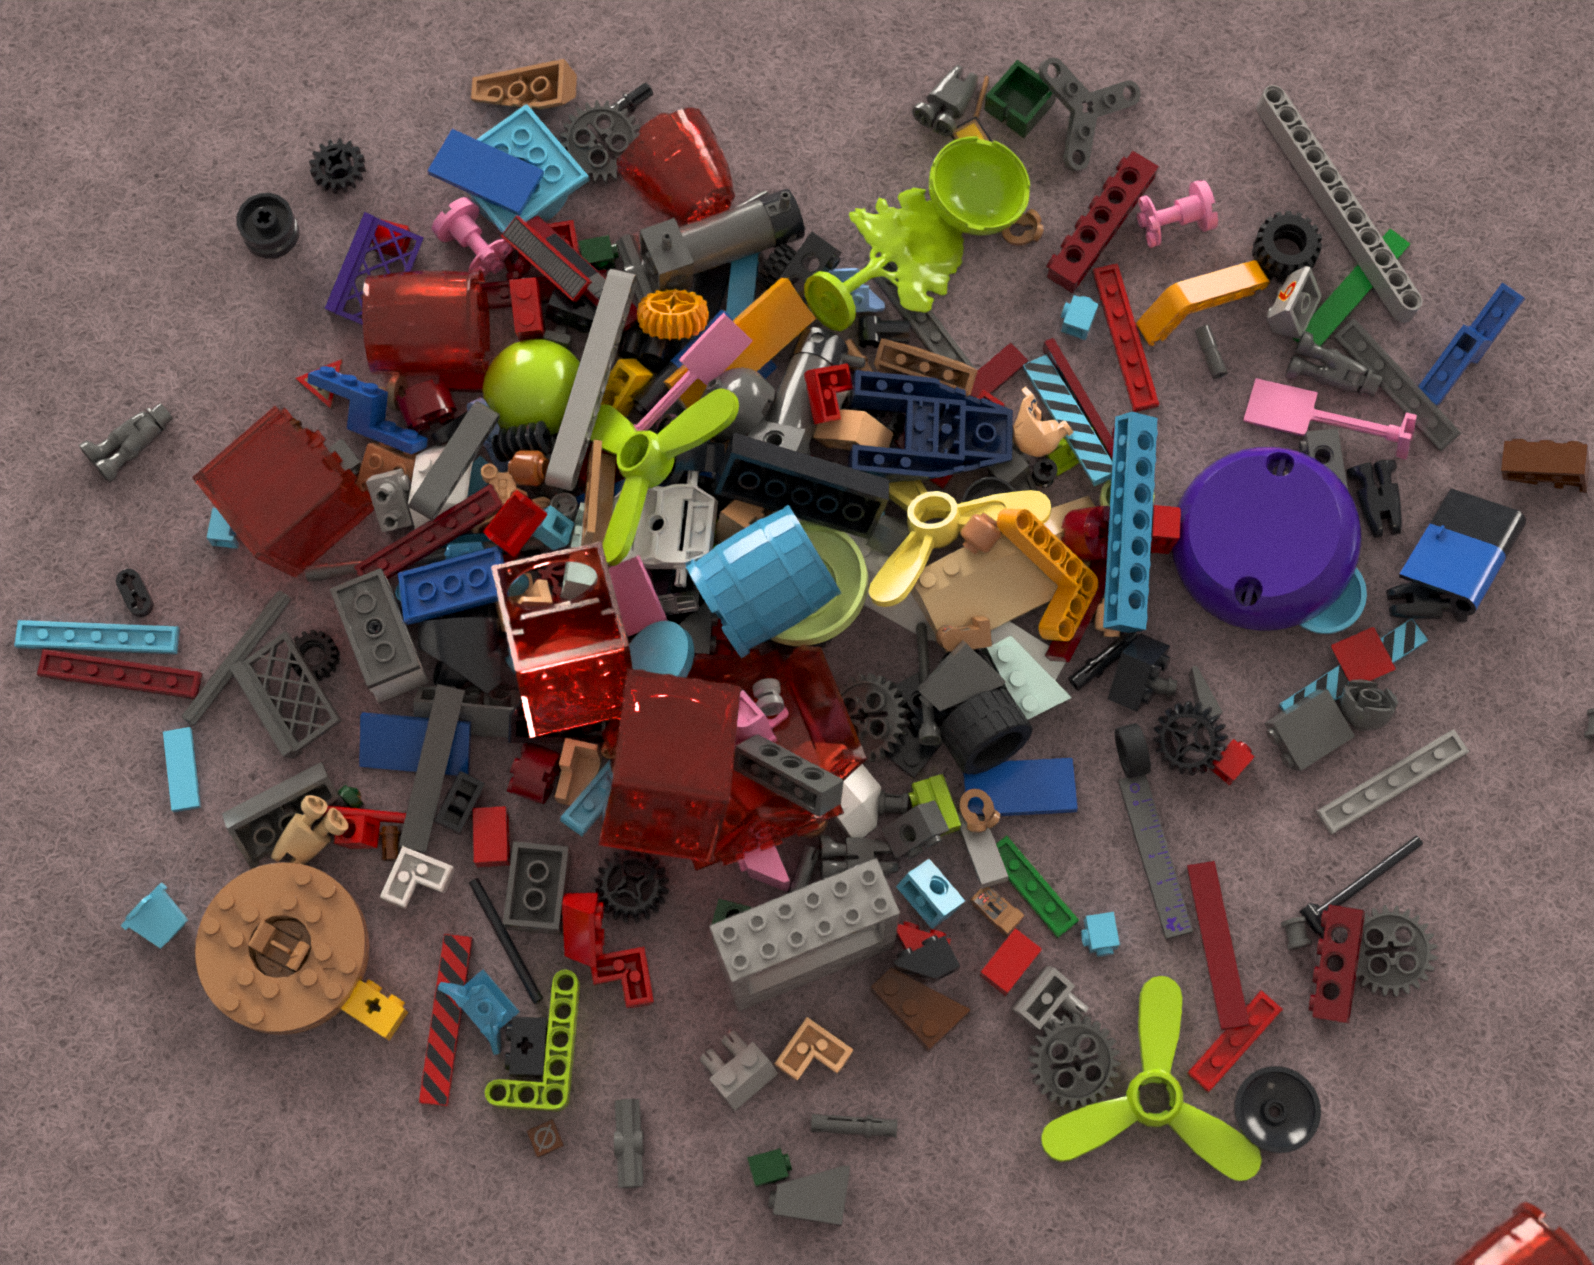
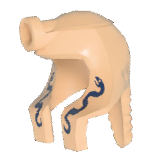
M1024 387L1021 391L1026 398L1022 401L1016 422L1013 425L1012 442L1029 456L1043 457L1052 453L1062 438L1066 435L1070 436L1074 432L1064 420L1060 424L1056 420L1044 421L1045 418L1037 407L1034 395Z

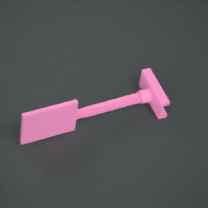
M723 313L679 359L689 369L688 372L637 425L634 424L636 430L648 431L696 379H700L704 384L708 385L712 379L722 374L753 340Z
M1255 379L1243 422L1300 436L1305 435L1310 421L1384 437L1388 441L1397 442L1396 457L1407 460L1417 415L1406 413L1400 427L1394 425L1385 426L1314 409L1318 392Z

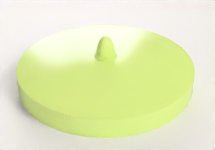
M799 520V523L842 593L823 605L814 614H811L771 639L785 645L808 646L827 641L851 625L866 601L869 576L863 555L857 544L848 534L805 520Z

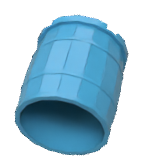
M789 505L737 532L715 546L714 549L699 560L695 561L692 559L685 563L700 594L711 612H716L723 625L721 627L741 658L750 653V648L768 639H772L793 627L811 614H814L834 597L842 594Z

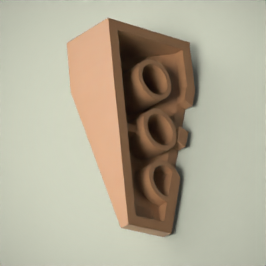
M565 59L473 77L471 100L473 102L523 107L527 104L531 109L540 110L561 106L576 97L577 75Z

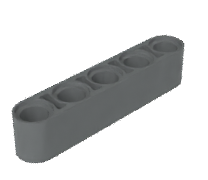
M478 401L472 405L413 495L409 508L431 521L437 517L500 418L499 413Z

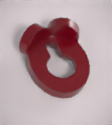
M511 252L505 259V266L509 272L506 273L507 280L521 279L524 276L523 274L528 272L531 263L518 252V259L514 264L511 260Z

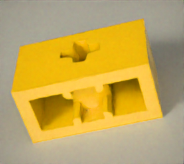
M618 359L610 372L601 405H611L624 417H627L635 404L633 398L649 383L653 374L636 359Z
M369 979L366 983L359 980L350 998L340 1009L390 1041L409 1013L403 1008L405 1002L393 994L389 998L379 993L382 987ZM372 1003L378 1004L381 1007L379 1013L370 1008Z

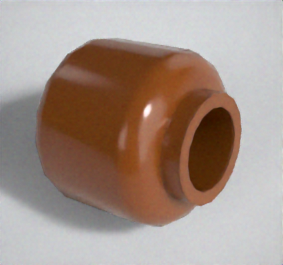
M520 450L509 461L508 472L516 484L539 486L545 481L549 460L540 451Z

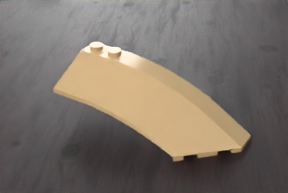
M1085 496L1051 508L1050 518L1044 525L1061 540V537H1065V528H1061L1066 514L1074 509L1095 507L1089 496ZM1002 533L1000 539L989 553L978 551L977 554H974L966 547H963L926 566L910 593L936 635L941 626L952 625L958 627L972 624V617L980 615L990 620L992 631L1050 602L1058 585ZM1091 561L1083 563L1089 568Z

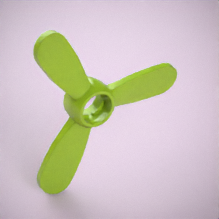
M723 388L712 391L687 408L658 434L652 431H637L634 425L614 407L607 404L600 405L590 440L592 442L594 440L602 441V450L617 456L619 471L626 478L601 547L600 557L603 562L609 566H616L627 556L637 531L647 490L659 485L666 479L672 470L675 456L701 445L727 428L735 420L739 410V401L733 392Z
M1165 976L1150 978L1143 984L1140 992L1138 1017L1142 1072L1130 1081L1126 1090V1096L1085 1106L1063 1115L1045 1126L1041 1136V1145L1044 1152L1051 1159L1058 1162L1074 1160L1103 1146L1137 1121L1147 1127H1162L1168 1124L1196 1155L1228 1178L1237 1181L1248 1180L1259 1171L1262 1161L1260 1150L1251 1144L1244 1135L1222 1120L1183 1102L1181 1086L1170 1074L1179 1039L1182 1015V993L1174 980ZM1149 1083H1164L1170 1097V1111L1165 1110L1157 1114L1145 1113L1139 1100V1085L1144 1087Z

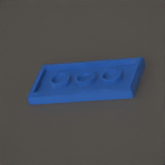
M454 129L450 131L427 170L430 176L518 216L522 214L544 175L542 169Z
M500 546L398 573L403 620L407 625L509 598L503 550Z
M362 712L360 715L359 767L416 772L429 718ZM457 721L445 771L446 775H457L460 771L469 775L471 722Z
M1073 758L1005 761L983 773L974 775L963 773L965 792L970 789L984 791L991 798L994 809L1001 816L1074 813L1078 810ZM978 797L971 798L968 801V809L972 813H976L977 816H984L982 812L983 801Z

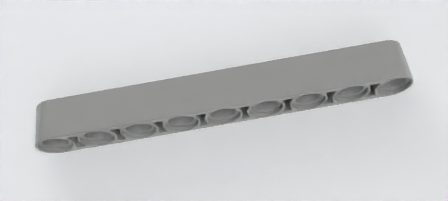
M610 269L607 274L546 472L545 483L548 486L573 491L576 487L636 290V274Z

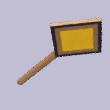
M989 76L984 78L974 117L956 127L955 132L951 136L953 140L978 136V139L992 142L978 120Z

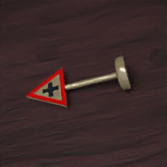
M343 359L326 366L332 367L336 372L340 373ZM308 373L295 378L332 409L334 393L307 383ZM395 374L389 379L386 388H378L388 392L387 406L391 410L400 411L396 397L399 394L401 399L406 396L405 390L408 389V383L405 375Z

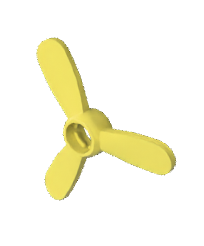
M921 480L890 482L889 498L908 513L907 525L910 534L887 559L871 582L868 592L872 602L881 607L894 606L902 602L923 572L932 550L951 544L958 537L973 514L981 515L984 512L997 521L998 514L1003 509H1027L1045 524L1051 515L1050 500L1039 491L1029 490L995 494L957 504L955 499L947 493L939 491L927 492ZM933 518L945 519L936 524L924 523Z

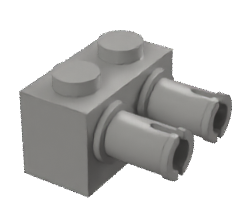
M403 469L371 476L366 481L381 531L386 532L413 525L408 504L411 482L408 475H404Z
M1045 965L1011 1007V1010L1031 1027L1040 1030L1043 1026L1052 1029V1019L1062 1024V1021L1053 1014L1059 1005L1072 1016L1077 1014L1080 1016V1019L1084 1016L1081 1012L1086 1013L1088 1006L1071 993L1075 987L1071 981L1054 967Z
M730 1031L728 1034L734 1042H731L726 1035L721 1042L733 1054L734 1058L725 1064L714 1049H709L706 1052L712 1061L703 1053L700 1057V1062L713 1075L709 1079L733 1110L736 1111L778 1073L770 1060L754 1042L747 1046L736 1031Z

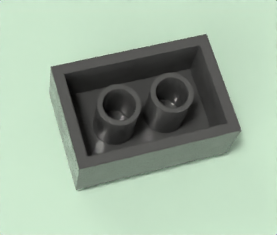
M513 841L503 925L506 930L562 935V902L564 893H567L572 857V852L568 846Z

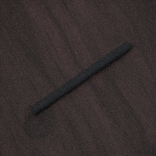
M479 878L471 880L469 885L533 1004L541 1001L543 997Z

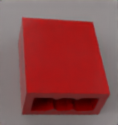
M536 277L509 280L514 327L517 337L520 341L543 339L546 330L541 288Z

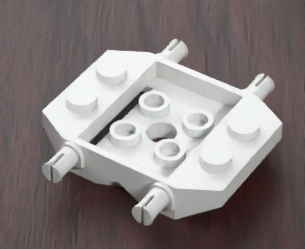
M687 471L686 484H672L665 487L655 486L647 490L631 549L623 560L626 561L639 555L645 569H676L674 585L677 587H686L688 570L685 563L692 559L697 561L713 549L718 501L698 488L699 471ZM621 491L613 497L612 514L620 497ZM688 501L683 551H679L684 502ZM658 519H663V527L658 531H653V523Z

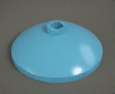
M1356 568L1348 587L1339 599L1320 615L1300 624V626L1314 633L1332 634L1343 631L1354 624L1363 612L1367 598L1366 584L1360 571Z

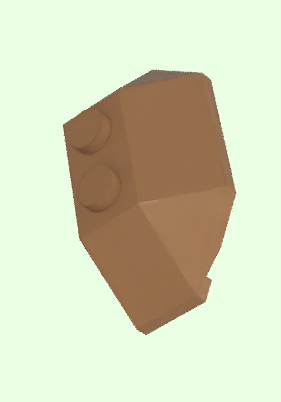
M881 339L874 365L880 373L936 378L944 385L954 389L958 387L965 390L966 396L971 394L978 371L965 363L887 339Z

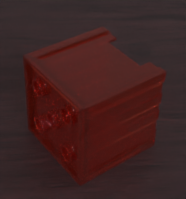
M274 406L192 478L257 560L295 578L305 571L306 566L312 565L375 509L368 490L364 492L360 490L355 483L358 478L352 470L348 468L345 471L340 465L343 459L336 451L330 453L323 444L326 438L318 429L314 432L307 427L297 433L289 423L294 418L285 407L280 410Z

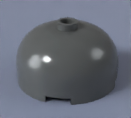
M744 367L727 370L712 379L702 393L700 399L714 390L723 388L733 392L739 401V410L735 420L727 428L711 438L715 443L723 444L724 441L731 440L734 432L745 436L764 417L761 412L766 403L773 402L775 395L774 387L755 370Z

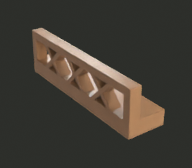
M600 440L593 441L588 455L581 548L601 551L612 517L616 456L601 453L602 441Z

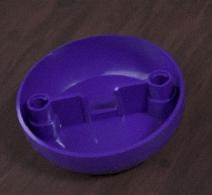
M1255 447L1228 454L1213 462L1197 475L1187 487L1177 507L1181 509L1180 538L1172 548V555L1179 578L1195 602L1217 619L1230 625L1257 631H1274L1303 624L1320 615L1339 599L1355 573L1361 548V526L1353 499L1346 486L1336 474L1318 460L1301 452L1279 447ZM1254 595L1257 601L1255 604L1251 605L1252 597Z

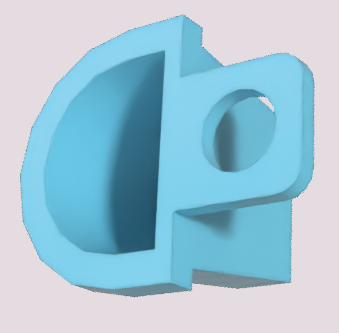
M160 883L148 896L143 898L120 925L125 930L131 928L160 949L188 922V918L166 893L168 887L163 883Z

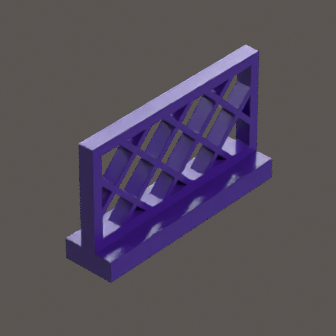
M364 212L325 309L385 334L422 246L424 237ZM378 226L389 229L393 239L378 244L375 237ZM394 232H397V233H399V234H401V235L398 236V237H395ZM406 237L416 240L413 251L402 254L397 241ZM372 241H374L376 246L370 248ZM395 243L400 256L385 261L380 248ZM378 250L383 263L368 268L365 261L367 253ZM410 256L409 261H408V263L406 264V261H405L404 258ZM402 260L405 267L403 275L392 278L387 265ZM362 265H364L366 270L360 272ZM385 267L390 280L375 285L370 272ZM368 274L373 287L358 292L355 285L357 277ZM400 280L398 287H396L394 282ZM392 284L395 291L393 299L382 302L377 289ZM352 289H354L356 294L350 296ZM375 291L380 304L365 309L360 296ZM358 298L363 311L354 315L344 312L347 301ZM390 304L388 311H386L385 306ZM382 308L385 318L381 327L371 323L368 316L369 312ZM365 315L366 320L359 318V316Z

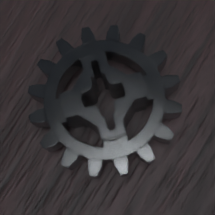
M339 138L336 144H333V141L329 139L328 146L326 147L323 144H319L321 151H313L314 159L309 160L312 168L310 173L316 185L322 184L324 191L329 190L331 187L334 194H337L338 188H342L344 193L347 192V186L349 185L356 188L355 180L362 181L361 173L366 172L364 165L366 161L363 154H361L360 148L358 146L353 147L350 140L344 144L342 138ZM351 157H352L353 160H354V166H351V163H350V158H351ZM322 166L325 167V175L321 171Z

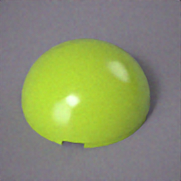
M978 136L956 139L947 144L937 154L932 163L928 182L932 204L939 216L947 224L960 232L976 236L999 233L1009 228L1021 217L1029 202L1030 180L1023 163L1009 148L995 140L990 142L978 139Z
M545 339L522 340L502 350L489 365L483 382V399L487 402L490 409L500 414L497 422L499 427L509 429L510 426L518 427L521 424L527 426L528 423L537 424L538 421H544L548 426L550 435L558 433L580 362L571 351L562 345Z

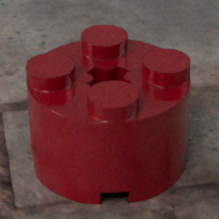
M439 379L441 382L439 384H434L433 380L418 383L406 389V396L402 399L400 394L396 397L408 429L415 430L420 435L428 432L431 429L430 425L440 422V425H446L455 419L454 414L457 412V408L444 379Z
M1110 506L1074 509L1064 517L1061 528H1065V537H1061V541L1082 562L1107 560Z
M524 743L520 753L521 758L516 757L512 763L510 773L514 774V777L510 779L507 792L535 803L545 804L554 788L552 784L555 776H559L561 770L559 766L561 754L535 743Z

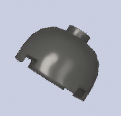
M1362 679L1349 681L1348 686L1345 685L1340 699L1342 715L1353 728L1359 731L1377 730L1384 727L1391 720L1398 704L1396 696L1389 689L1385 688L1383 692L1376 688L1378 683Z

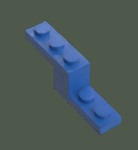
M1501 283L1471 326L1463 324L1418 386L1433 403L1440 405L1471 362L1478 363L1525 300V297L1505 283Z
M328 366L320 367V369L308 373L307 383L350 399L347 421L348 430L409 454L427 448L428 438L419 435L415 430L398 427L395 422L385 421L388 392L378 388V385L364 383L357 380V377L353 375L338 373L334 368Z

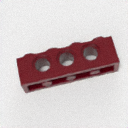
M1329 905L1328 911L1323 910L1321 927L1325 928L1324 939L1319 938L1317 955H1321L1320 967L1315 966L1313 973V983L1317 984L1316 995L1311 994L1309 1001V1011L1313 1012V1018L1346 1024L1350 1023L1365 919L1364 910ZM1344 928L1348 933L1347 940L1340 944L1335 943L1333 940L1334 931ZM1334 956H1340L1344 961L1343 968L1337 972H1333L1329 968V961ZM1330 984H1336L1340 990L1339 996L1334 1000H1329L1325 996V989Z

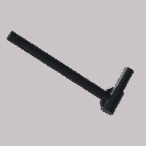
M1418 836L1413 837L1323 905L1319 906L1318 904L1309 903L1299 913L1302 917H1305L1306 922L1314 933H1318L1324 939L1325 928L1321 927L1323 910L1328 911L1329 905H1342L1422 846V840ZM1333 936L1334 942H1335V943H1339V942L1336 940V938Z

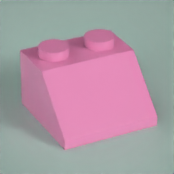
M768 829L737 842L738 850L735 851V855L741 872L747 870L750 878L785 892L789 890L790 880Z

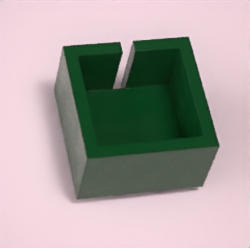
M1017 59L986 94L984 110L1000 122L1006 119V126L1025 138L1054 105L1056 96L1042 82V79L1039 78L1040 75Z

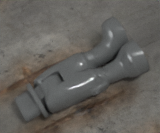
M1307 331L1303 332L1296 346L1295 353L1320 360L1324 365L1319 366L1293 355L1285 377L1289 379H1295L1299 375H1307L1313 377L1321 385H1330L1346 391L1358 392L1360 395L1364 392L1371 396H1375L1382 380L1381 376L1372 373V369H1367L1362 364L1341 354L1337 349H1324L1314 342L1313 335Z
M161 403L153 409L148 407L146 409L147 413L143 411L129 418L118 428L114 429L103 442L94 444L86 440L78 445L88 460L109 483L116 478L117 472L126 461H131L138 457L140 452L160 432L166 429L164 425L173 419ZM120 448L116 454H114L108 459H105L115 449Z

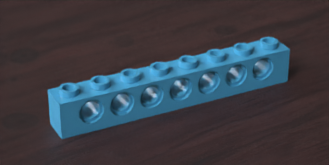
M1129 412L1115 417L1103 628L1126 633L1146 630L1148 620L1147 604L1149 569L1151 566L1150 549L1152 541L1153 494L1155 488L1156 439L1158 435V418L1136 412Z

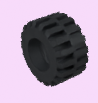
M1286 211L1284 215L1278 212L1275 213L1273 218L1269 216L1265 223L1261 224L1253 244L1252 256H1255L1254 260L1260 264L1263 272L1266 271L1268 273L1267 278L1269 280L1276 277L1278 278L1277 283H1283L1284 279L1305 266L1310 267L1312 270L1322 249V244L1320 243L1322 236L1317 234L1319 228L1316 224L1311 225L1312 220L1309 217L1304 219L1301 217L1302 214L1298 212L1296 215H1292V211ZM1278 239L1291 240L1297 244L1300 253L1296 255L1283 254L1275 247L1274 241Z

